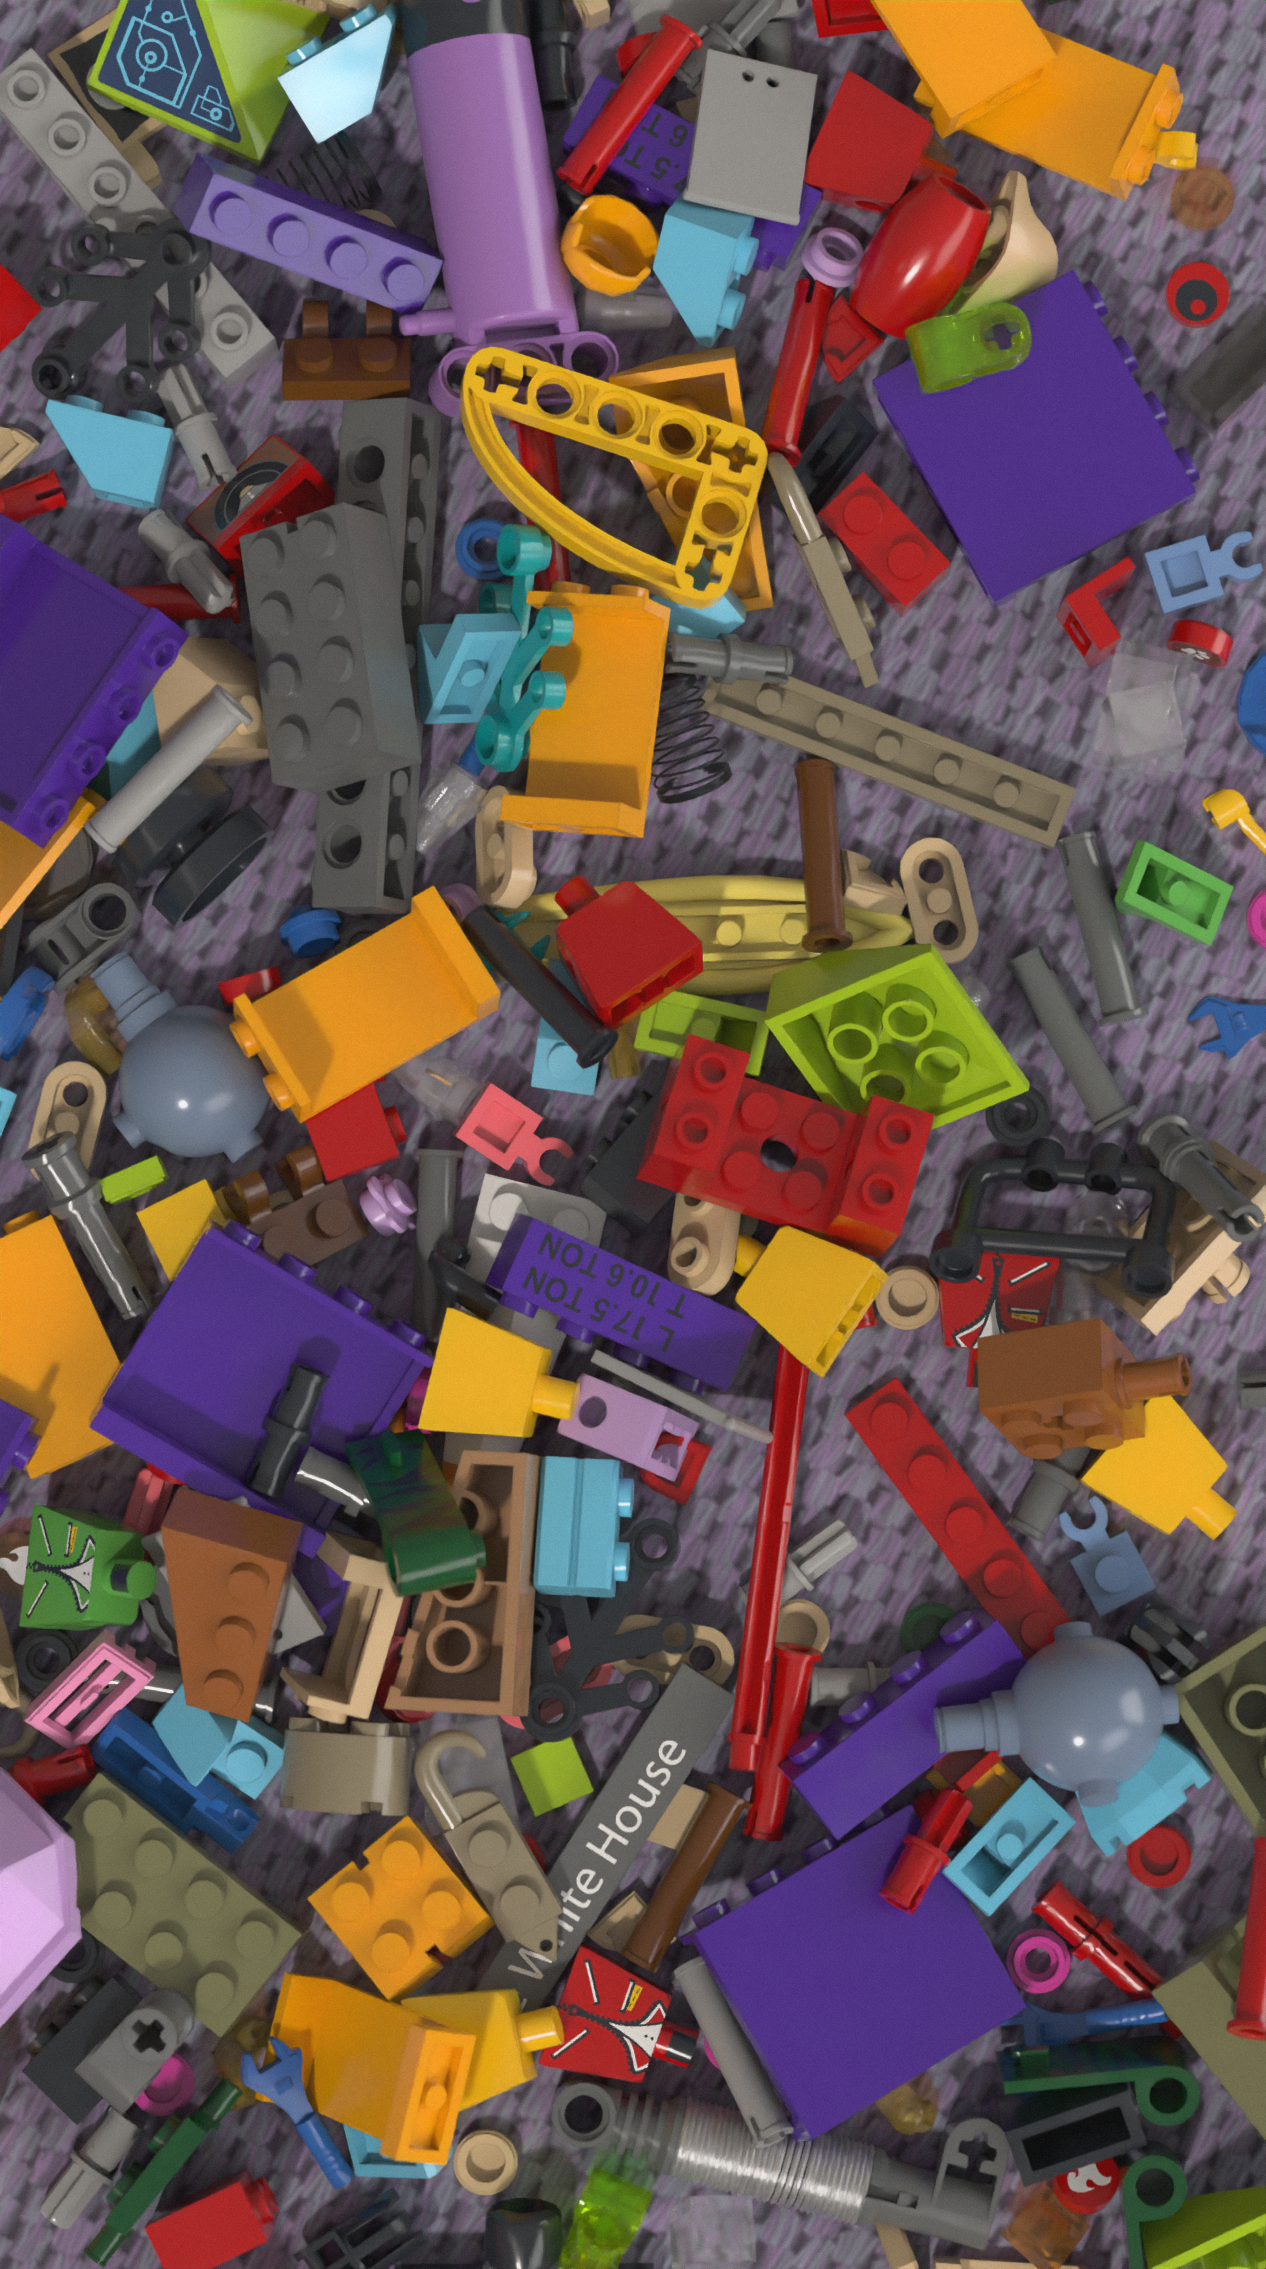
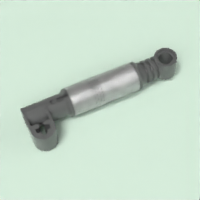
M577 2076L566 2080L557 2088L552 2098L551 2118L555 2131L564 2142L574 2147H591L607 2151L609 2144L615 2145L614 2154L623 2155L625 2148L631 2149L630 2158L638 2160L641 2152L646 2153V2162L654 2164L659 2174L668 2175L669 2178L674 2176L676 2180L681 2178L682 2181L687 2180L688 2183L693 2181L694 2184L699 2183L701 2186L705 2184L707 2188L712 2186L713 2190L718 2187L719 2191L724 2189L726 2193L731 2191L732 2195L734 2193H737L738 2196L743 2194L745 2198L749 2196L751 2199L756 2198L757 2201L760 2199L763 2202L769 2200L771 2205L777 2203L778 2206L784 2204L786 2209L790 2206L793 2210L799 2208L801 2212L806 2211L807 2214L812 2212L813 2215L818 2214L819 2217L824 2215L826 2219L831 2217L832 2221L835 2219L838 2222L843 2220L845 2224L849 2222L851 2226L855 2224L864 2227L874 2221L981 2250L984 2249L990 2235L1009 2161L1010 2146L1004 2131L992 2117L981 2112L968 2111L956 2115L947 2123L941 2135L934 2167L929 2169L888 2158L883 2148L873 2144L868 2146L867 2142L862 2144L861 2141L855 2142L854 2139L849 2141L848 2137L843 2139L842 2136H839L837 2138L835 2134L831 2136L829 2132L823 2133L814 2140L799 2142L794 2140L792 2134H786L787 2137L776 2144L765 2148H757L740 2110L737 2111L735 2108L731 2110L729 2106L724 2108L723 2105L718 2107L717 2103L712 2105L710 2101L705 2103L704 2099L702 2101H699L698 2098L693 2100L691 2096L687 2098L682 2095L670 2101L661 2099L659 2106L653 2105L654 2096L645 2095L644 2101L641 2102L637 2101L639 2092L630 2091L628 2098L622 2097L623 2088L604 2084L588 2076ZM580 2095L595 2098L602 2107V2114L599 2120L593 2126L587 2128H578L572 2125L565 2116L567 2104L574 2097ZM976 2131L982 2132V2138L991 2147L989 2154L978 2153L974 2162L979 2172L991 2174L989 2185L945 2174L948 2163L967 2168L968 2156L959 2147L961 2140L972 2141Z

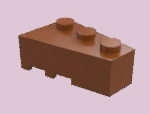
M179 1487L161 1524V1533L186 1705L249 1723L266 1682L304 1523Z

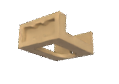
M325 1529L326 1538L316 1554L343 1580L349 1581L324 1670L322 1676L282 1667L280 1677L295 1692V1699L309 1705L308 1713L326 1721L344 1724L347 1715L368 1720L404 1597L397 1598L391 1589L384 1563L382 1543ZM380 1589V1592H379V1595H378V1599H377V1602H376V1606H375V1609H374V1612H373V1616H372V1619H371V1623H370V1626H369V1629H368V1633H367V1636H366V1640H365V1643H364V1647H363V1650H362V1653H361V1657H360V1660H359V1664H358V1667H357V1670H356V1666H357L359 1654H360V1651H361V1648H362V1644H363L364 1637H365V1634H366V1630H367V1627H368V1624H369V1620H370V1617H371V1613H372V1610H373V1607H374V1603H375V1600H376V1596H377L378 1590Z

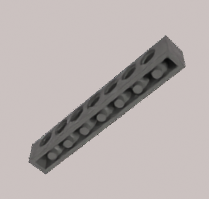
M407 397L343 401L342 425L338 433L340 447L339 478L334 505L345 502L387 515L421 751L423 721L419 715L417 631L420 625L429 624L442 412L436 407ZM421 762L319 793V802L315 809V822L317 826L315 865L311 873L313 908L332 909L338 913L354 915H401L411 913Z

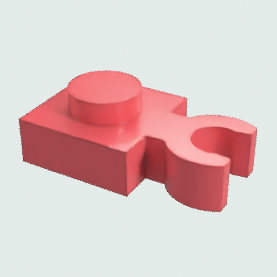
M488 1081L452 1133V1135L506 1171L510 1169L516 1158L520 1157L523 1159L528 1175L533 1180L546 1186H552L555 1179L541 1170L539 1165L541 1155L551 1149L556 1150L567 1158H570L574 1153L571 1147L559 1138L553 1136L538 1137L533 1134L543 1117Z

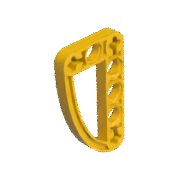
M491 346L480 349L472 355L466 366L460 387V412L464 430L474 454L487 475L524 516L555 541L584 560L631 585L648 589L649 593L696 609L712 607L722 599L732 581L767 465L768 452L764 441L757 433L748 428L504 348ZM490 366H496L502 369V381L518 387L523 374L533 378L525 392L524 404L514 402L519 390L518 388L500 384L495 393L488 392L483 389L484 379L481 376L475 375V373L486 374ZM547 384L562 386L570 394L572 400L571 408L559 415L543 411L537 403V390ZM608 404L623 406L631 414L633 420L632 428L620 435L604 431L597 419L598 410ZM492 414L699 481L674 565L648 555L612 537L578 516L548 493L521 466L508 449L495 425ZM669 424L684 426L692 435L693 448L681 455L665 451L658 438L659 430ZM710 435L716 438L710 450L729 454L734 446H740L745 449L744 459L753 463V465L745 464L740 473H736L728 469L730 459L725 456L711 452L706 464L698 462L697 459L706 444V436ZM714 502L728 505L735 513L737 519L736 527L728 533H714L703 523L702 509ZM692 539L701 545H693ZM704 547L717 550L709 568V577L718 581V584L708 583L704 591L693 588L694 577L686 574L685 570L694 571L701 560ZM720 550H728V556Z

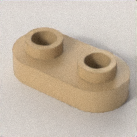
M498 785L486 793L480 803L476 816V889L480 901L484 905L488 904L498 909L513 911L532 895L536 885L537 873L533 866V830H525L500 820L503 795L525 796V792Z
M939 838L921 839L913 843L906 850L899 866V878L901 887L908 900L906 908L913 926L915 945L932 943L945 963L953 965L964 960L971 953L978 939V924L963 860L958 850L949 842ZM933 860L941 865L943 876L938 882L927 883L921 879L919 866L923 862ZM940 922L953 924L958 934L956 941L950 945L938 943L933 936L934 927Z
M71 1061L57 1066L49 1073L43 1085L28 1145L29 1150L48 1137L60 1132L72 1131L77 1139L74 1149L88 1173L93 1164L109 1098L107 1083L94 1067L83 1062ZM73 1083H82L88 1089L87 1101L78 1107L70 1106L65 1100V1091ZM30 1169L33 1175L40 1181L35 1170Z
M677 1193L667 1262L670 1280L704 1297H710L722 1290L730 1280L734 1270L741 1213Z
M644 1614L627 1616L615 1635L656 1626L663 1618ZM679 1623L669 1625L663 1634L664 1642L671 1647L682 1645L687 1638L685 1626ZM691 1623L695 1631V1642L688 1652L682 1655H670L661 1651L649 1654L642 1659L631 1658L613 1662L612 1665L624 1676L635 1670H645L653 1674L660 1684L669 1685L683 1661L691 1665L689 1661L691 1651L695 1647L703 1645L709 1647L714 1652L715 1660L709 1669L700 1672L722 1685L733 1670L734 1651L727 1637L717 1629ZM638 1678V1680H643V1681H648V1682H650V1681H649L648 1679H646V1678Z

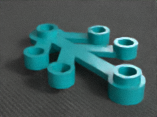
M507 524L502 528L497 542V561L504 575L514 576L513 587L506 583H485L479 594L480 614L513 613L522 629V633L486 707L487 714L481 717L476 728L475 748L478 759L483 765H492L498 772H512L517 768L520 760L525 758L529 749L530 738L528 729L542 710H559L564 703L566 695L565 679L561 672L534 671L529 680L528 690L520 699L522 684L549 646H567L573 634V617L570 610L565 607H542L537 614L536 624L528 634L531 605L526 603L527 592L533 591L534 575L548 567L552 554L551 540L548 534L540 532L535 525Z

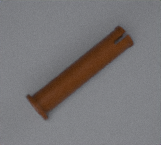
M824 759L805 760L798 763L797 767H794V775L797 782L807 934L802 937L801 942L804 950L814 953L842 951L849 948L853 943L852 934L846 931L834 779L835 764Z
M710 1780L705 1785L710 1788L706 1799L627 1944L620 1951L622 1956L653 1973H657L661 1960L744 1808L751 1810L753 1804Z

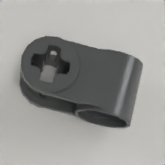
M112 883L97 884L88 889L63 911L53 915L34 929L20 943L19 948L24 954L32 953L55 981L53 990L58 996H62L101 966L105 958L133 937L139 930L142 921V908L137 898L125 888ZM108 897H119L126 906L124 922L114 930L104 931L100 929L95 920L97 906ZM54 943L58 946V948L69 960V964H67L64 961V959L60 956V954L56 951V949L53 946Z
M164 1987L153 1990L139 2002L117 2028L113 2027L74 2072L122 2115L162 2071L160 2069L161 2066L189 2036L195 2022V2013L191 2002L176 1989ZM154 2020L159 2021L165 2029L162 2032L157 2031L151 2023Z

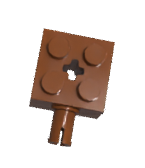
M1100 1317L977 1338L979 1410L1022 1456L1029 1458L1051 1459L1061 1455L1062 1450L1086 1446L1098 1450L1114 1449L1121 1446L1124 1440L1145 1437L1144 1400L1178 1394L1188 1395L1191 1392L1190 1367L1186 1356H1183L1182 1352L1175 1353L1173 1356L1138 1361Z

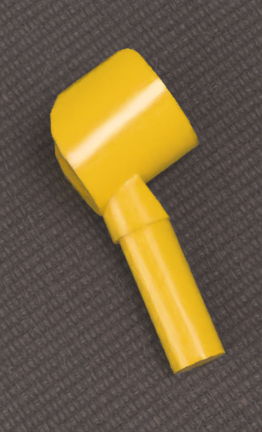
M1220 789L1202 801L1206 812L1210 811L1213 818L1211 820L1217 830L1220 831L1236 821L1241 831L1266 855V832L1255 822L1240 792L1233 789Z

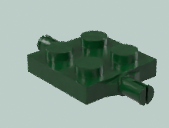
M222 2076L220 2082L201 2105L198 2106L196 2104L187 2116L177 2108L146 2146L156 2154L146 2167L135 2159L105 2197L114 2205V2208L104 2220L106 2223L99 2233L84 2248L83 2251L98 2265L105 2267L109 2259L127 2237L132 2238L135 2234L132 2228L208 2134L210 2129L218 2130L220 2128V2121L237 2099L244 2094L234 2082Z

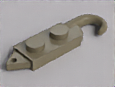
M778 452L771 453L767 456L766 466L795 532L791 534V537L840 649L852 661L863 686L867 688L880 682L869 653L874 648L867 631L876 628L872 614L861 593L851 597L842 576L851 571V566L840 541L836 536L829 539L826 538L806 492L793 468L782 454Z
M449 1729L435 1733L422 1744L415 1758L414 1774L421 1793L441 1825L444 1836L506 1943L515 1940L553 1962L556 1961L558 1915L563 1913V1905L503 1800L492 1790L484 1788L466 1789L452 1794L438 1769V1759L448 1748L463 1747L469 1749L480 1759L486 1756V1748L477 1737L466 1731ZM545 1939L552 1942L548 1947H543L540 1943Z

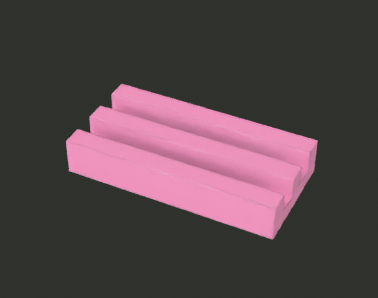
M105 1629L27 1707L25 1722L67 1750L76 1748L80 1744H87L155 1677L157 1663L148 1657H145L142 1661L135 1658L136 1649L127 1643L120 1648L115 1644L116 1636ZM106 1659L107 1662L51 1718H48V1716ZM121 1671L128 1674L71 1732L64 1728L82 1709H86Z

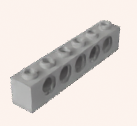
M32 48L0 73V117L90 224L104 225L110 231L152 234L160 223L173 218L171 213ZM172 240L170 250L173 256L178 261H184L186 257L184 246L180 242ZM118 257L133 276L149 262ZM210 261L205 272L194 278L195 326L201 334V346L197 352L231 392L276 355L279 350L275 337ZM166 282L152 298L169 318Z

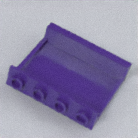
M1074 270L872 380L873 393L993 610L1016 598V593L1178 504L1183 502L1184 505L1193 502L1197 491L1192 483L1200 480L1196 466L1186 449L1180 446L1173 450L1162 428L1169 424V420L1157 396L1152 390L1143 395L1131 373L1139 369L1127 342L1121 335L1112 340L1103 324L1101 317L1108 314V310L1099 291L1091 280L1081 284Z
M0 513V821L44 849L54 833L64 825L69 811L90 780L101 771L106 757L127 726L137 718L142 704L163 673L173 665L180 648L189 635L153 606L151 609L44 544L20 524Z
M229 1218L223 1227L210 1219L90 1414L89 1428L202 1494L226 1501L244 1496L250 1508L304 1523L298 1550L313 1559L326 1538L325 1528L341 1503L300 1484L298 1486L293 1483L309 1446L351 1465L346 1455L345 1443L381 1436L425 1366L428 1368L432 1366L435 1361L432 1351L424 1346L429 1337L399 1318H395L390 1326L369 1314L373 1304L344 1285L340 1284L334 1293L317 1283L313 1279L318 1271L300 1258L284 1251L279 1260L258 1248L257 1246L262 1238L241 1223ZM291 1362H298L324 1372V1374L330 1376V1380L324 1388L309 1429L313 1431L311 1441L308 1446H301L285 1486V1493L283 1497L279 1498L251 1488L250 1485L244 1483V1480L250 1472L265 1434V1430L261 1428L265 1414H273L289 1374Z
M885 1802L856 1825L857 1831L837 1842L832 1834L815 1841L799 1852L804 1863L785 1874L779 1865L760 1874L745 1884L751 1895L731 1907L725 1898L705 1907L691 1917L696 1928L680 1937L684 1946L695 1944L791 2114L787 2116V2119L794 2127V2131L791 2134L796 2142L814 2140L1027 2008L964 1895L941 1872L944 1867L940 1868L936 1877L932 1880L915 1915L907 1914L887 1903L884 1900L885 1898L878 1895L880 1888L884 1885L889 1874L892 1873L906 1847L903 1843L904 1837L907 1834L915 1836L922 1825L912 1804L891 1810L887 1802Z

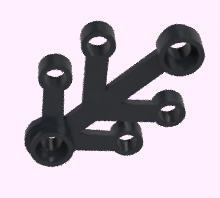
M178 217L163 221L155 228L152 234L110 231L104 225L90 224L73 235L71 240L72 253L84 265H97L110 258V256L149 261L134 277L69 273L65 268L57 265L46 267L32 277L30 282L31 295L41 306L51 308L67 300L108 303L67 345L54 346L36 357L32 365L31 375L35 387L42 395L49 399L61 400L65 399L67 395H72L82 389L88 377L86 363L126 324L127 366L122 368L117 375V390L125 400L132 403H139L153 396L159 388L160 377L153 361L152 296L166 282L170 324L163 327L159 332L157 339L158 348L165 358L174 362L183 361L199 350L201 334L195 326L194 278L204 273L209 266L212 256L211 240L188 232ZM88 234L95 236L99 240L101 245L99 255L92 254L87 249L85 241ZM172 240H176L184 246L186 251L184 261H178L173 256L170 250ZM47 276L54 278L58 282L60 288L58 297L52 296L47 292L44 284ZM174 330L180 331L186 337L187 348L185 351L179 350L174 346L171 338ZM48 365L55 366L60 371L62 376L60 385H55L49 380L47 376ZM132 372L141 374L145 379L146 388L144 392L136 390L131 384L130 377Z
M649 1518L634 1526L628 1537L630 1555L632 1557L629 1563L628 1580L616 1582L615 1597L605 1599L593 1620H591L586 1596L559 1595L572 1653L558 1675L547 1640L553 1625L552 1616L545 1606L538 1602L534 1603V1610H538L543 1614L544 1624L540 1631L533 1633L530 1672L532 1685L529 1689L528 1716H520L523 1727L534 1738L548 1743L564 1741L578 1730L583 1716L626 1706L637 1710H647L658 1702L661 1695L660 1683L653 1674L645 1670L630 1672L621 1683L580 1690L594 1667L661 1651L670 1655H682L692 1648L695 1642L694 1628L686 1618L679 1615L667 1616L656 1626L615 1635L653 1573L670 1568L679 1557L681 1550L680 1538L668 1522L658 1518ZM652 1535H660L667 1541V1550L659 1558H650L645 1555L643 1550L644 1542ZM674 1623L682 1624L687 1630L686 1641L678 1647L668 1646L663 1639L665 1629ZM638 1678L648 1679L653 1686L650 1698L643 1702L634 1701L629 1695L631 1683ZM555 1698L562 1702L564 1713L558 1721L549 1723L542 1719L540 1709L546 1700Z

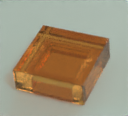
M1043 2182L1027 2197L1000 2234L1036 2268L1059 2269L1091 2225L1078 2213L1063 2206L1055 2196L1054 2191Z

